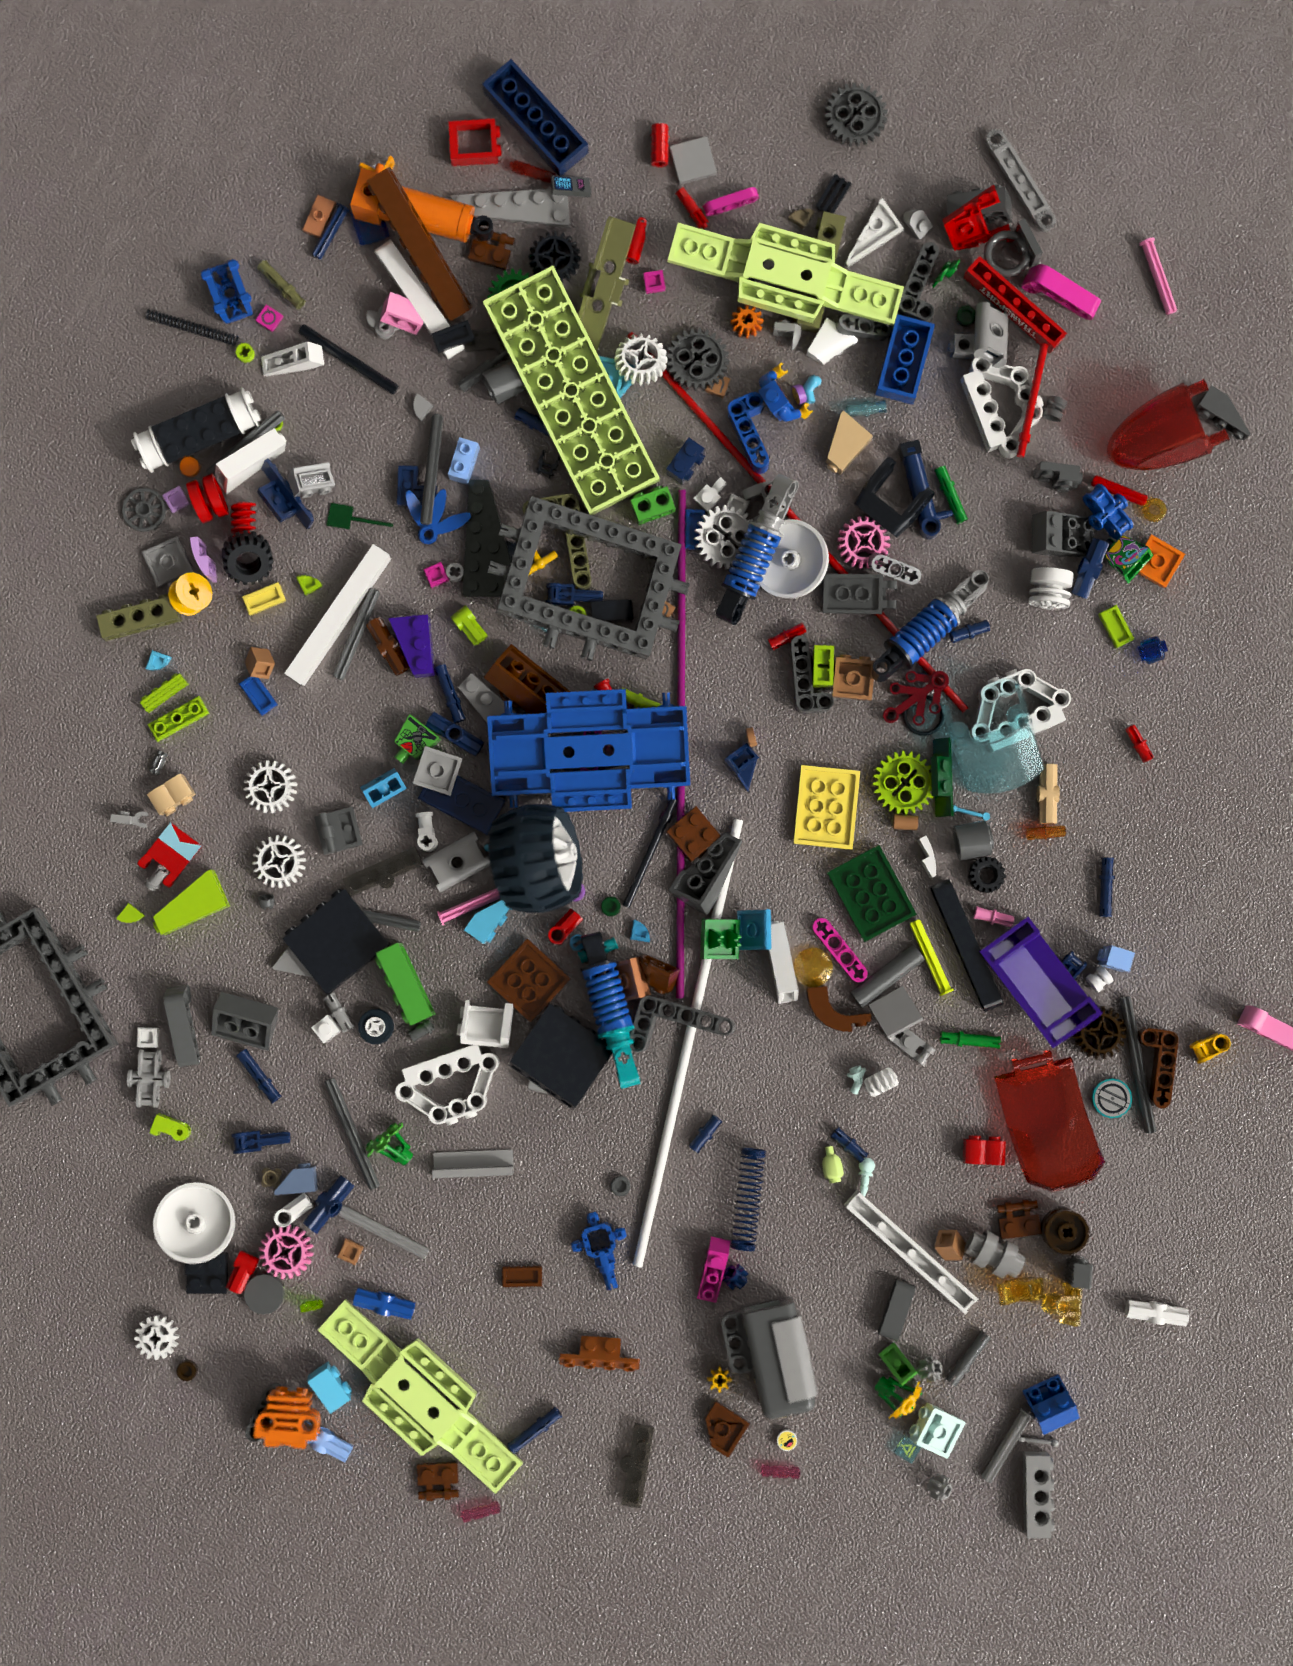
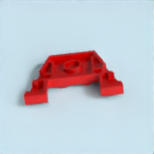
M994 185L942 219L954 250L979 247V244L987 243L994 234L1001 231H1011L1009 224L989 231L982 215V209L1000 202ZM1002 239L1006 240L1007 243L1014 241L1013 239Z

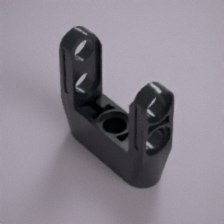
M887 457L864 485L854 504L898 538L916 520L931 501L935 492L929 487L919 492L904 513L900 515L875 495L894 471L896 461L891 457Z

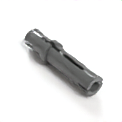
M982 1330L960 1361H956L955 1364L957 1365L946 1377V1380L951 1382L954 1376H956L952 1382L955 1387L964 1374L970 1371V1366L992 1339L987 1335L981 1341L986 1334Z

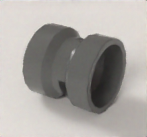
M1049 396L1048 406L1042 416L1050 421L1061 422L1063 417L1062 411L1066 408L1067 401L1057 396Z

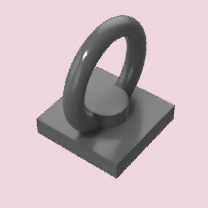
M1024 218L1018 221L1015 231L998 232L987 241L984 248V260L1003 277H1012L1021 273L1028 263L1031 267L1038 265L1043 252ZM999 240H1014L1016 249L1022 256L1021 262L1016 267L1003 269L993 262L991 256L992 248Z

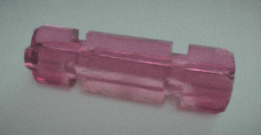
M762 1465L761 1476L769 1477L770 1475L773 1478L788 1479V1477H791V1479H799L800 1468Z
M496 1501L490 1503V1505L485 1504L471 1510H464L461 1512L462 1521L466 1523L472 1519L477 1520L490 1516L491 1513L492 1515L498 1514L501 1511L500 1505Z

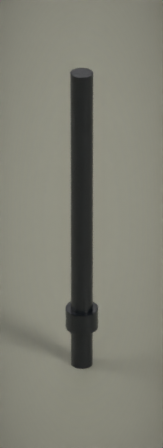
M671 798L665 811H662L659 817L661 820L623 903V906L629 909L667 823L671 822L673 817L671 814L677 803L676 799L672 800Z

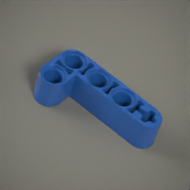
M751 392L729 403L728 417L751 468L755 473L763 474L769 468V456L751 419L762 412L763 398L760 393ZM752 401L759 402V405L751 406L750 403ZM740 409L741 413L734 414L732 410ZM745 425L748 426L749 429L747 431L740 430V427ZM752 442L757 444L755 448H750L747 445ZM758 454H759V459H760L761 463L763 462V464H760L759 462H757V455H758Z

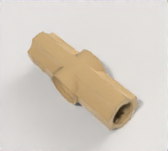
M1057 764L1039 765V785L1037 787L1039 824H1057V803L1060 797V790L1057 785Z

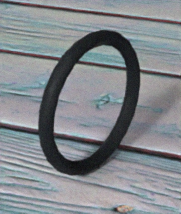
M927 695L926 699L933 701V697ZM941 703L940 720L934 729L920 732L912 728L907 719L908 709L903 712V720L906 727L914 734L920 736L931 735L938 731L944 721V709Z

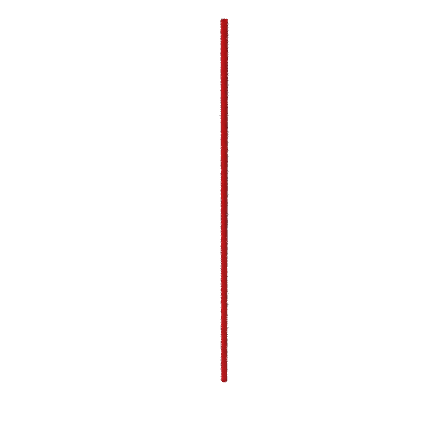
M633 332L629 333V334L627 335V338H629L630 340H632V335H633L634 333H633ZM647 351L648 354L652 355L653 358H655L652 353H650L649 351ZM667 370L663 371L662 377L757 484L766 482L760 474L753 471L747 459L688 393L679 386V383L673 381V377L669 375V372ZM769 485L768 488H767L768 494H769V491H770V489H771V486H770V485ZM789 508L786 516L789 519L800 520ZM828 551V563L838 574H848ZM883 612L882 614H875L892 635L895 636L899 629ZM920 657L917 663L928 675H932L935 670L924 657ZM939 677L935 680V682L937 684H942L943 679ZM949 685L942 690L962 713L968 709L966 704Z

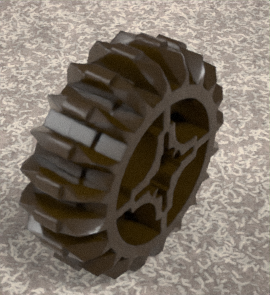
M1100 1006L1099 1009L1102 1015L1098 1017L1095 1025L1092 1028L1084 1027L1077 1032L1078 1034L1072 1035L1074 1039L1079 1038V1041L1075 1042V1046L1083 1045L1079 1051L1083 1053L1087 1050V1057H1090L1093 1053V1059H1098L1099 1054L1101 1059H1106V1053L1109 1057H1113L1112 1049L1115 1052H1119L1120 1049L1117 1045L1124 1046L1120 1038H1126L1125 1034H1121V1031H1125L1126 1027H1120L1124 1020H1116L1119 1017L1118 1013L1112 1015L1113 1009L1108 1008L1105 1012V1006ZM1104 1017L1111 1022L1114 1032L1106 1028ZM1100 1029L1101 1031L1108 1033V1035L1103 1034L1097 1037L1098 1035L1090 1031H1096ZM1084 1033L1092 1036L1094 1048L1087 1043ZM1105 1038H1113L1108 1046L1100 1049Z

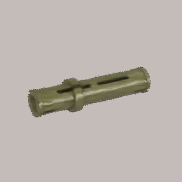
M266 260L259 263L257 269L281 292V296L284 299L287 298L297 310L301 309L305 305L306 300L295 291V287L292 284L289 285Z

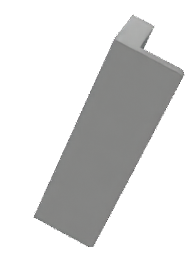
M512 1149L435 1152L433 1154L434 1169L432 1170V1178L504 1176L514 1174Z

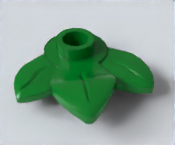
M960 259L953 260L952 262L948 260L941 267L942 272L933 283V288L942 281L944 276L950 278L959 268Z

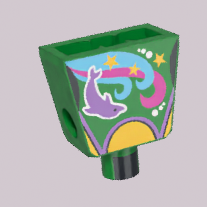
M1121 536L1117 542L1111 538L1105 541L1109 543L1108 552L1105 554L1107 562L1128 584L1153 557L1148 546L1126 536Z

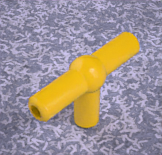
M553 550L543 558L536 551L533 559L535 563L532 564L529 575L538 569H543L546 564L558 557L556 551Z

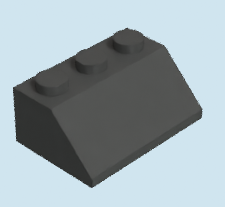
M221 992L213 1008L211 1035L269 1051L277 1024L279 1008Z

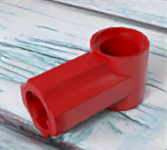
M570 908L558 923L549 930V941L553 945L563 944L566 938L583 921V918ZM554 931L562 932L563 937L560 941L552 939L551 936Z
M241 1250L234 1262L233 1267L235 1268L226 1288L234 1293L242 1294L250 1275L254 1273L259 1263V1258Z

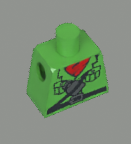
M409 715L394 741L401 747L394 757L402 764L405 763L410 755L418 761L421 758L424 746L433 748L441 739L416 718Z

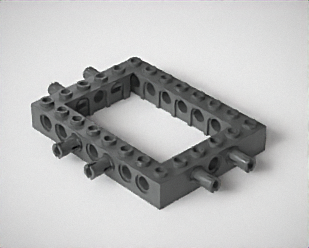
M533 496L528 501L522 525L519 529L501 524L498 535L515 540L516 545L510 565L505 566L490 561L487 573L504 577L505 580L496 613L546 628L547 633L542 644L544 647L549 645L550 649H555L558 633H562L585 641L580 656L582 659L587 657V660L593 661L596 645H600L646 660L651 654L659 627L673 632L677 631L679 620L663 616L662 611L668 591L672 590L687 595L690 583L673 579L674 569L682 544ZM543 525L550 526V529L556 528L566 531L569 535L575 534L587 538V541L594 540L606 544V547L612 546L622 549L625 553L631 552L643 556V559L650 558L656 560L650 572L649 585L645 590L647 592L646 597L640 607L641 611L634 631L523 596Z
M32 908L7 923L0 911V955L26 939L31 938V944L37 948L42 957L41 961L45 962L51 973V979L57 983L62 992L60 993L61 996L65 997L72 1009L70 1012L76 1016L81 1025L80 1029L85 1032L88 1040L75 1044L76 1046L68 1049L66 1052L58 1054L59 1057L41 1064L40 1067L31 1073H26L22 1076L0 1038V1093L8 1107L16 1106L39 1091H44L51 1106L61 1102L63 1098H61L54 1086L56 1081L76 1070L79 1071L86 1086L93 1083V1081L95 1082L97 1077L89 1066L90 1061L119 1045L93 1000V996L108 989L107 985L103 984L105 981L100 978L87 987L84 985L73 962L88 955L87 950L84 951V945L80 944L69 952H65L41 908Z

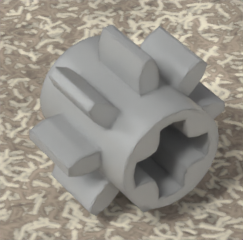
M930 1356L919 1361L920 1365H918L917 1372L921 1379H927V1383H931L941 1378L942 1365L938 1360H933V1357Z
M937 1474L936 1477L932 1476L927 1483V1490L931 1492L930 1497L937 1501H943V1498L947 1499L952 1492V1485L948 1483L950 1478L942 1474Z

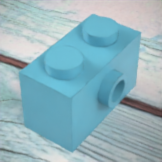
M326 1362L308 1375L307 1382L331 1414L350 1401L352 1390L346 1381L343 1382L339 1377L340 1372L336 1366H331L329 1362Z

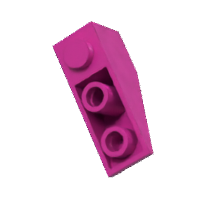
M711 1236L697 1299L717 1302L729 1256V1240Z

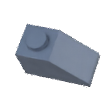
M310 1163L298 1164V1167L294 1168L274 1191L275 1195L317 1191L316 1166H310Z

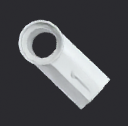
M302 1193L278 1210L274 1216V1221L279 1227H287L313 1208L314 1205L305 1193ZM281 1212H286L289 1215L287 1223L280 1220L279 1215Z

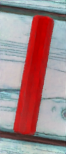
M1095 475L1091 482V485L1094 487L1097 484H1102L1109 493L1113 495L1121 494L1126 500L1140 506H1144L1148 498L1145 494L1098 475Z

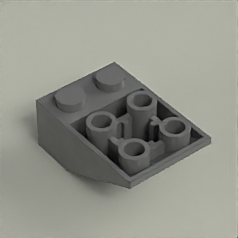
M1053 511L1033 514L1031 553L1046 556L1085 557L1093 538V527L1088 521L1089 517Z

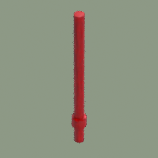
M1045 343L1040 345L1023 428L1018 437L1017 457L1024 458L1027 444L1031 438L1030 428L1048 350V344Z

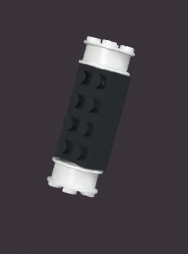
M241 387L237 393L232 395L226 393L221 398L154 426L150 425L148 426L149 430L137 434L134 432V439H131L134 449L138 450L141 454L139 460L143 468L149 469L153 473L155 468L164 464L169 466V464L237 435L245 434V430L255 426L258 427L262 419L258 410H254L251 405L254 401L250 392L245 391Z

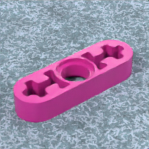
M751 187L705 203L703 208L706 216L710 217L753 203L759 199L757 189Z

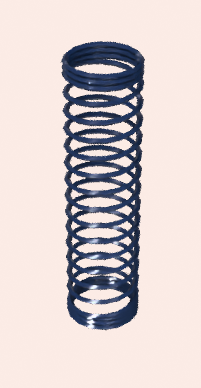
M741 1148V1154L748 1155L740 1156L741 1158L761 1161L762 1163L740 1162V1164L750 1165L761 1169L740 1168L739 1170L760 1174V1176H738L758 1180L760 1182L738 1181V1183L740 1184H747L759 1188H737V1190L749 1191L757 1193L759 1195L736 1194V1196L751 1198L758 1201L735 1202L753 1205L758 1208L735 1207V1209L746 1210L757 1214L748 1215L735 1213V1216L748 1217L755 1219L756 1221L733 1220L734 1222L750 1224L756 1227L733 1226L732 1228L734 1229L747 1230L754 1232V1234L732 1233V1235L745 1236L752 1238L754 1240L732 1239L731 1241L733 1242H731V1248L740 1251H755L756 1245L750 1242H755L757 1240L755 1237L752 1236L757 1235L758 1233L751 1229L758 1228V1226L753 1223H756L759 1220L752 1216L759 1215V1213L754 1210L760 1209V1206L756 1205L755 1203H760L761 1200L755 1197H760L762 1195L760 1192H757V1190H761L762 1187L756 1184L763 1183V1181L758 1178L764 1176L762 1173L756 1171H763L764 1168L759 1165L765 1163V1161L757 1158H765L766 1151L755 1148Z

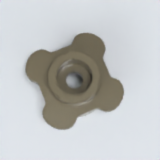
M268 1167L262 1170L261 1185L263 1187L273 1186L278 1188L281 1184L280 1175H282V1171L279 1168L272 1170Z

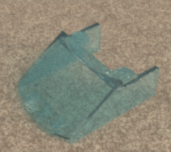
M1019 683L1015 684L1020 704L1013 705L1008 709L1007 719L1010 727L971 738L968 726L963 722L953 723L949 706H941L951 739V746L966 788L969 791L985 794L1011 791L1029 783L1045 769L1023 689Z

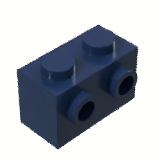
M688 438L666 468V475L681 485L685 480L689 481L694 474L693 469L695 466L700 465L705 458V448L691 438Z

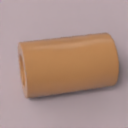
M894 814L893 829L917 830L918 816Z

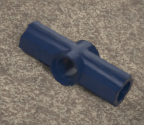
M1092 538L1087 553L1079 564L1078 575L1071 594L1084 599L1088 598L1093 583L1097 580L1102 570V561L1109 543Z
M436 712L432 713L425 725L430 730L475 757L479 754L485 743ZM454 729L460 731V736L457 739L450 738V733Z
M340 1175L328 1192L325 1191L318 1196L315 1202L316 1207L303 1224L317 1234L330 1217H335L341 1211L342 1202L354 1188V1185Z

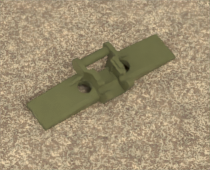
M611 216L607 218L594 263L589 262L588 266H590L584 289L579 297L583 298L578 316L596 352L598 351L612 304L622 306L623 300H620L624 285H628L629 279L622 278L621 275L636 227L635 224ZM608 261L613 262L615 266L611 273L604 267ZM600 270L601 273L594 296H590L596 272ZM597 300H601L603 303L600 311H596L593 308V303Z

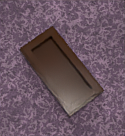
M542 1265L502 1266V1287H542Z

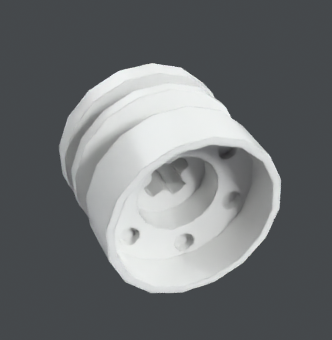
M1051 567L1032 569L1030 583L1039 588L1029 590V594L1032 596L1029 597L1028 603L1032 606L1048 610L1069 608L1070 601L1067 599L1071 597V593L1063 589L1072 587L1073 572Z

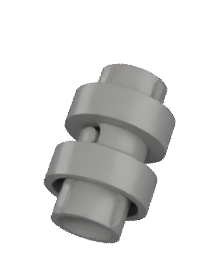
M988 1230L983 1234L973 1231L964 1248V1252L972 1256L971 1263L980 1268H984L987 1264L990 1265V1272L1002 1279L1006 1275L1016 1278L1025 1262V1256L1018 1253V1246L1007 1240L1003 1244L998 1243L999 1236Z

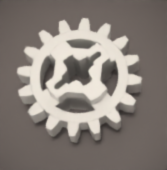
M156 1315L154 1320L150 1316L147 1318V1323L145 1321L140 1323L142 1328L136 1329V1332L139 1333L138 1336L134 1337V1340L139 1341L136 1348H142L141 1355L145 1352L148 1353L147 1359L151 1358L152 1355H154L155 1360H158L160 1355L164 1359L167 1357V1352L169 1354L174 1352L172 1347L178 1346V1343L175 1341V1339L180 1337V1335L175 1334L178 1327L173 1328L171 1326L174 1322L173 1320L166 1322L167 1316H164L161 1320L159 1315ZM152 1325L151 1332L145 1333L147 1328ZM156 1333L157 1337L161 1338L159 1341H157V1338L153 1337ZM169 1341L167 1347L162 1350L163 1343Z

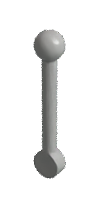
M1020 1436L1017 1440L1019 1442L1050 1444L1053 1447H1057L1059 1444L1057 1439L1043 1440Z

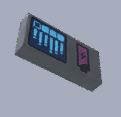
M551 176L552 195L590 198V178Z

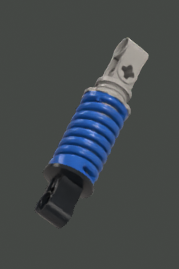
M778 474L774 478L762 510L758 512L757 521H749L748 532L744 535L746 539L741 541L743 546L738 548L740 553L735 555L737 560L732 562L734 567L729 569L731 574H727L724 582L721 584L726 588V592L716 610L717 618L736 625L742 617L748 599L756 600L757 591L760 588L758 582L763 581L762 575H765L767 572L765 568H768L770 565L768 561H771L773 558L770 554L776 552L775 548L778 547L781 538L784 536L779 532V528L784 524V517L798 490V481L782 474Z
M977 570L965 581L961 582L953 592L948 591L943 599L938 596L934 597L927 607H924L916 617H913L900 631L896 632L895 636L887 639L884 642L886 652L873 663V679L877 682H884L900 667L910 670L914 662H917L930 648H933L935 643L940 642L941 638L946 636V633L951 632L952 628L959 626V616L964 615L967 612V608L986 591L989 581L988 574L983 570ZM980 580L983 584H977L975 581ZM884 668L886 671L880 673L876 669Z

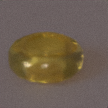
M1151 498L1143 505L1142 512L1148 521L1158 522L1165 517L1167 508L1161 499ZM1151 505L1158 506L1160 510L1158 515L1151 514L1149 510Z

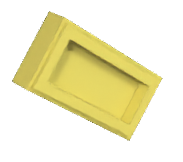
M279 582L242 596L250 616L286 601Z

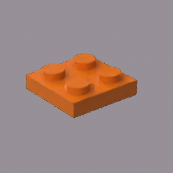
M1151 534L1145 545L1150 548L1153 557L1138 574L1165 589L1185 553Z

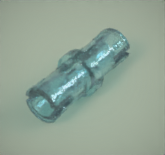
M885 400L877 402L864 401L860 404L846 405V413L851 417L863 415L869 417L871 414L887 413V404Z

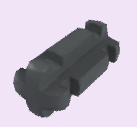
M160 750L157 751L158 755H155L151 763L152 767L149 768V771L156 775L160 774L159 770H162L166 761L165 757H168L167 753Z

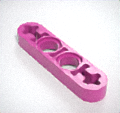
M819 918L815 920L812 930L852 981L863 982L867 978L868 973L861 961L827 919ZM818 922H820L821 924L825 922V930L827 932L832 930L833 934L828 935L825 938V940L822 938V936H824L825 933L822 930L818 932L816 929L818 928ZM831 937L838 938L839 946L831 948L828 945V940ZM844 952L851 955L852 959L848 964L841 962L840 957ZM855 961L858 963L854 965L855 968L863 970L861 974L863 977L861 979L859 977L854 978L855 971L852 968L849 971L847 970V967L851 966Z

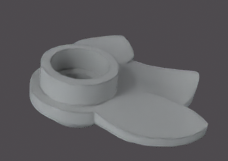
M383 305L379 308L378 312L368 310L366 313L367 323L375 329L376 334L381 339H389L394 334V331L400 330L397 327L380 321Z

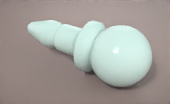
M864 1158L859 1163V1169L861 1170L859 1175H862L860 1191L863 1196L868 1191L869 1176L873 1177L871 1172L875 1168V1163L870 1158Z

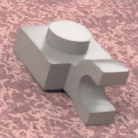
M118 811L117 815L111 814L110 822L137 825L147 828V824L141 823L140 818L148 816V812H138L134 817L129 816L130 812Z

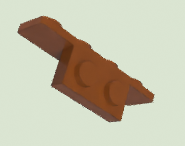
M581 1336L580 1355L560 1354L559 1364L568 1368L583 1366L586 1369L602 1367L605 1370L617 1368L633 1372L639 1370L640 1359L620 1358L621 1338Z

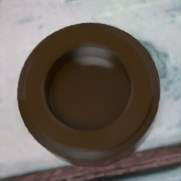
M192 1360L181 1362L177 1367V1376L182 1381H190L195 1378L198 1373L196 1363Z

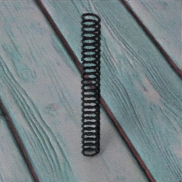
M147 309L145 317L147 320L155 321L159 324L162 323L166 326L169 325L170 327L173 326V328L177 329L180 328L181 330L184 329V331L191 332L192 334H199V336H206V338L210 337V339L221 341L222 343L225 342V344L228 343L229 345L232 344V346L236 345L238 341V335L233 344L234 334L231 338V333H229L226 342L227 332L224 334L222 331L220 339H218L220 330L217 331L215 338L216 328L214 331L213 328H210L209 331V327H207L205 331V325L202 327L200 324L198 327V323H196L194 327V322L191 324L190 321L187 323V320H184L183 323V318L180 320L178 317L176 320L175 316L172 320V315L166 314L165 316L163 313L161 316V312L157 316V311L151 310L150 312V309Z

